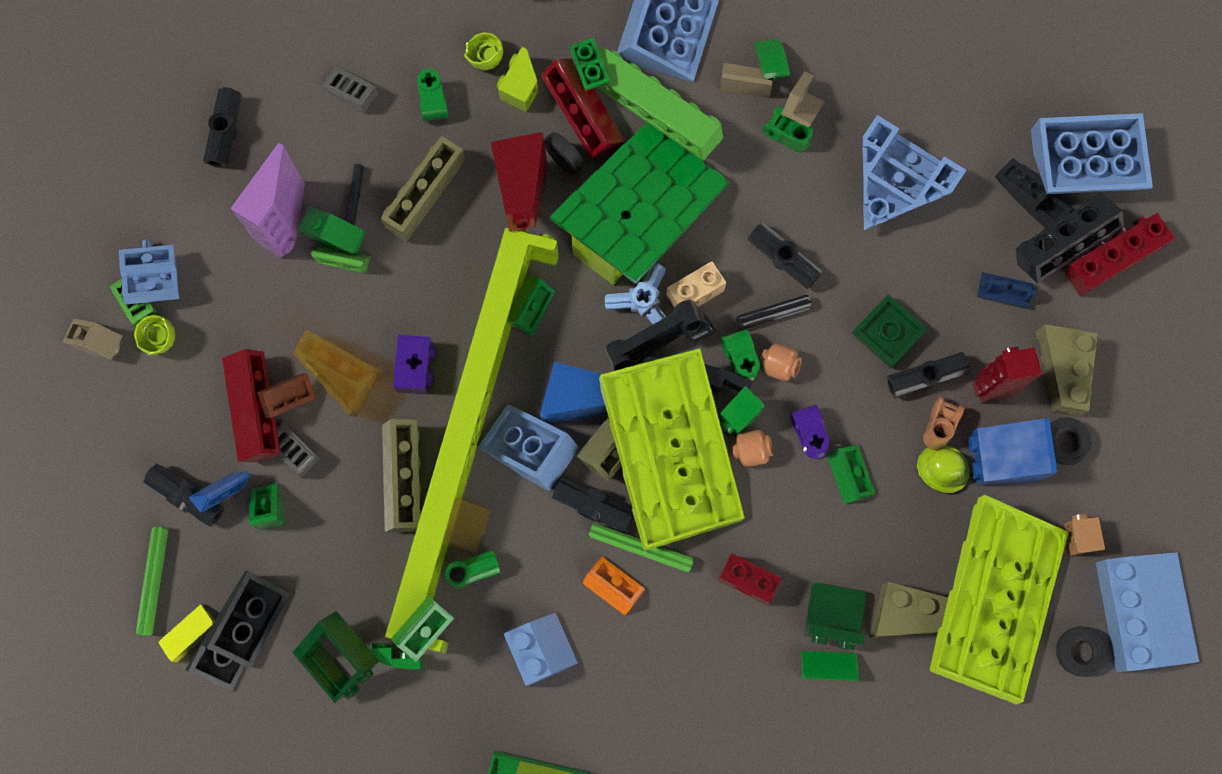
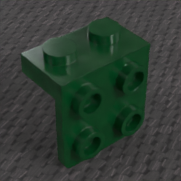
M814 583L811 586L804 637L811 638V643L827 645L828 641L839 643L838 648L855 650V646H863L865 634H861L866 602L865 592L823 583Z

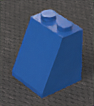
M554 362L540 412L541 420L552 425L608 415L600 389L599 377L601 374Z
M1049 418L977 428L968 438L969 451L973 452L974 455L972 476L974 479H977L978 486L1042 481L1057 473Z

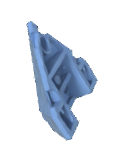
M877 115L863 136L864 230L951 194L963 177L966 169L945 156L942 160L937 159L897 134L899 131L898 127Z

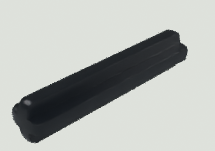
M809 295L796 297L737 315L736 324L739 330H744L809 310L812 307V302Z

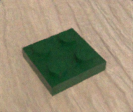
M888 294L851 334L891 369L928 329Z

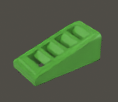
M122 279L109 286L135 328L144 317L160 315L152 302L137 303L132 307H129V304L124 305L122 292L120 293L119 291L122 288ZM144 305L147 307L136 315L133 313Z

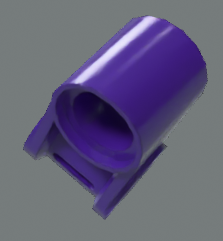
M815 404L791 412L792 425L799 437L805 455L812 459L823 457L829 446V438L818 406ZM812 440H815L816 443H821L819 450H817L816 446H810Z

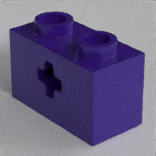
M398 335L393 388L396 392L428 394L429 387H433L434 371L430 370L431 361H436L437 346L433 345L430 337ZM419 360L421 365H417L416 370H413L411 365H414L415 361Z

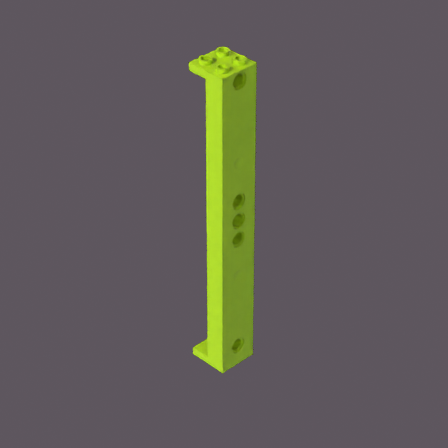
M505 227L385 636L391 639L428 596L432 599L434 598L512 325L507 323L510 308L526 279L531 260L553 266L557 264L559 258L557 240H554L550 235L540 233L537 236L529 234L527 230L509 232V229ZM436 639L428 649L446 654L449 643Z

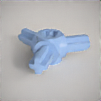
M655 263L649 269L644 281L638 282L635 288H629V293L605 295L606 309L631 308V312H637L641 317L647 316L652 325L665 318L666 316L659 308L661 304L658 300L660 291L657 288L666 272V268L661 264ZM639 296L643 298L648 297V302L646 303L644 300L639 302Z

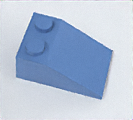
M507 404L478 446L486 454L549 492L579 450V446L567 433L510 404Z

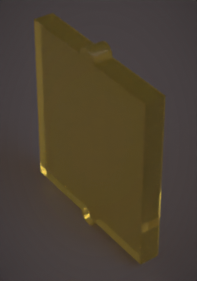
M455 498L443 542L476 553L482 534L486 533L485 526L491 510Z

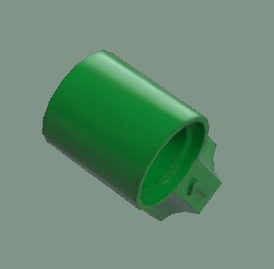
M494 551L463 561L452 562L445 570L446 581L454 589H463L469 584L501 574ZM455 569H462L466 573L465 578L460 582H454L450 578L452 571Z

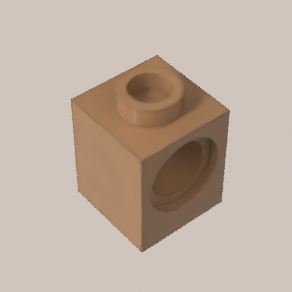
M1088 514L1072 516V521L1064 523L1065 531L1069 532L1067 544L1070 556L1097 553L1105 550L1099 517L1089 518Z

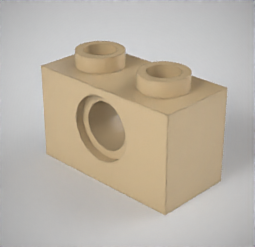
M713 261L667 287L666 297L673 308L684 300H693L699 307L724 292L726 281Z

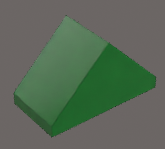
M277 483L251 489L249 507L250 526L262 530L286 524Z

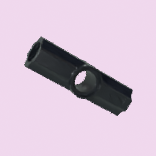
M223 87L218 89L214 112L208 120L210 131L203 162L217 168L227 167L232 141L237 136L236 122L242 94L233 88ZM227 124L225 130L218 131L220 126Z
M763 221L758 224L747 239L770 258L777 269L788 273L807 290L823 272L801 254L793 242L784 240ZM782 251L788 252L791 255V259L784 260L778 253Z
M964 352L935 361H926L922 365L888 375L886 378L889 391L895 399L922 389H931L935 385L969 375L971 373L970 362ZM923 370H930L934 374V380H927L923 375Z
M156 463L146 473L143 483L166 497V501L181 511L195 516L196 519L205 525L212 527L223 515L225 508L220 504H216L200 513L189 497L201 489L183 477L180 479L162 465Z
M563 477L558 482L552 499L577 510V513L595 522L601 521L626 533L634 516L632 509L610 500L608 495L590 487L587 489Z

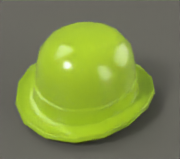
M945 445L940 450L926 448L918 457L917 469L919 476L932 489L942 493H955L962 490L968 483L970 475L968 462L964 455L956 448Z

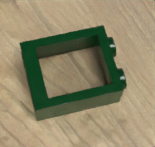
M337 611L318 621L292 652L334 703L344 697L347 700L352 698L360 690L358 685L364 684L374 675L372 669L379 663L375 655ZM327 638L332 641L357 671L350 680L321 648L322 643Z

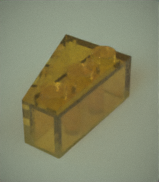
M307 329L293 352L309 372L327 389L326 391L343 407V410L353 417L358 416L382 373L381 369Z

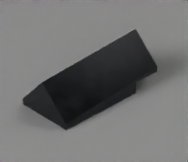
M245 570L185 670L232 691L244 667L246 666L251 669L290 593Z

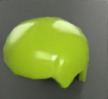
M483 32L475 35L469 42H466L464 57L475 69L482 71L491 70L499 65L502 60L503 44L496 35Z
M151 315L144 317L136 325L134 337L137 348L148 355H158L167 352L173 346L176 334L175 328L168 319L160 315Z

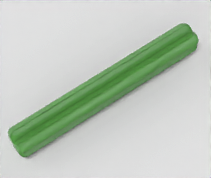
M593 523L589 536L593 539L685 572L691 570L693 564L692 557L661 546L644 551L641 539L597 523Z
M156 526L151 531L136 627L138 635L150 636L153 634L168 529L165 527Z

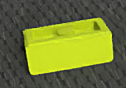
M200 604L158 643L170 661L177 663L205 638L215 619Z

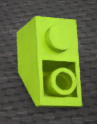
M522 47L518 54L515 53L509 62L510 69L506 75L503 74L500 77L497 89L500 100L527 112L538 93V83L528 51Z

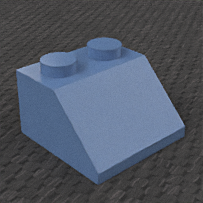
M556 612L504 633L526 686H530L578 664Z

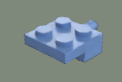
M146 239L142 241V248L119 250L124 305L179 299L174 245L153 247V241L148 239L147 247Z

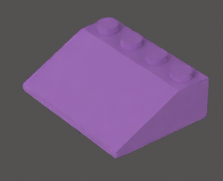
M277 144L230 208L254 241L281 259L295 245L305 182L282 144Z

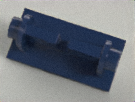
M982 272L977 297L1029 309L1031 298L1035 297L1036 288L1033 287V283Z

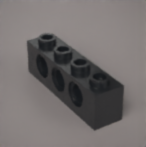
M1103 193L1093 199H1089L1084 205L1066 214L1061 220L1050 227L1044 228L1030 240L1022 242L1015 249L1017 265L1036 283H1039L1124 228L1123 210Z

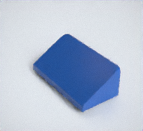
M248 471L230 473L191 495L189 499L200 513L242 490L250 477V473Z

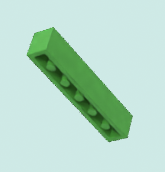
M603 46L598 50L610 83L596 88L704 161L723 139L720 121L714 116L708 117L702 113L696 104L692 102L687 103L681 99V96L675 90H668L663 87L655 77H648L642 73L636 64H629L624 61L616 51H609Z

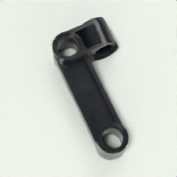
M684 300L675 306L674 313L626 340L619 339L610 342L605 347V353L613 371L635 366L637 361L683 335L696 345L714 335L716 331L707 315L701 311L693 300Z

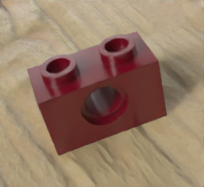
M731 553L717 581L764 605H768L782 578Z

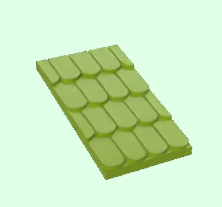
M696 349L600 375V389L609 416L610 428L622 465L624 480L633 507L632 512L644 551L741 522L745 517L701 350Z
M987 495L979 497L977 504L973 507L966 541L962 545L953 589L949 592L942 627L938 629L929 671L1000 699L1007 700L1013 704L1023 703L1069 532Z

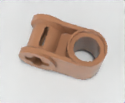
M942 396L937 398L923 435V441L928 448L940 450L945 447L953 437L965 407L962 405L958 407L946 402ZM934 431L941 433L943 438L938 437Z

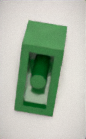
M309 206L298 231L312 241L352 255H356L365 235L364 230L330 213Z
M745 386L720 413V426L728 435L733 433L737 438L740 433L760 416L765 405Z

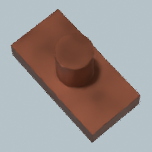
M301 373L257 392L266 418H272L316 398L308 373Z

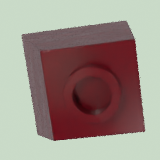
M538 132L491 142L509 232L536 227L548 174L543 133Z

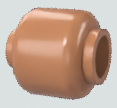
M778 343L773 344L769 350L765 349L760 358V364L763 365L765 375L785 382L797 376L802 362V358L798 356L796 349Z
M762 430L740 433L737 436L736 444H732L734 459H740L744 467L766 464L769 461V457L773 456L770 435H765Z

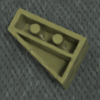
M1044 324L1035 333L1042 352L1041 361L1045 366L1046 384L1052 412L1080 417L1088 412L1090 408L1098 333Z
M890 582L882 584L870 638L938 633V629L942 627L948 597Z

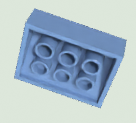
M634 0L617 53L623 59L639 67L686 81H694L719 0Z
M1143 113L1039 118L1031 129L1033 154L1047 194L1153 188Z
M1177 552L1122 557L1096 562L1116 672L1199 662Z

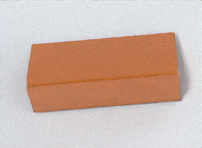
M603 556L583 580V584L623 615L630 611L645 590L643 586Z

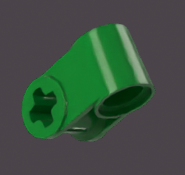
M433 69L422 70L417 77L423 122L449 118L439 74ZM428 82H432L431 87H427Z
M775 107L772 111V118L768 124H764L761 128L762 132L768 138L778 141L795 152L807 150L813 134L812 127H807L782 115L784 108ZM803 134L806 138L797 139L794 135Z
M745 329L721 337L722 347L730 362L733 373L754 381L757 377L760 363L748 330ZM743 365H746L747 368H752L751 372L748 373L746 369L742 370Z

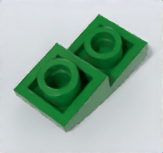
M594 38L569 46L585 91L610 83Z
M779 39L754 42V51L759 59V70L764 79L775 81L782 79L784 76H790L786 55Z
M371 643V649L369 650L379 660V663L401 669L423 670L422 658L415 662L406 653H399V659H395V649L388 648V643Z

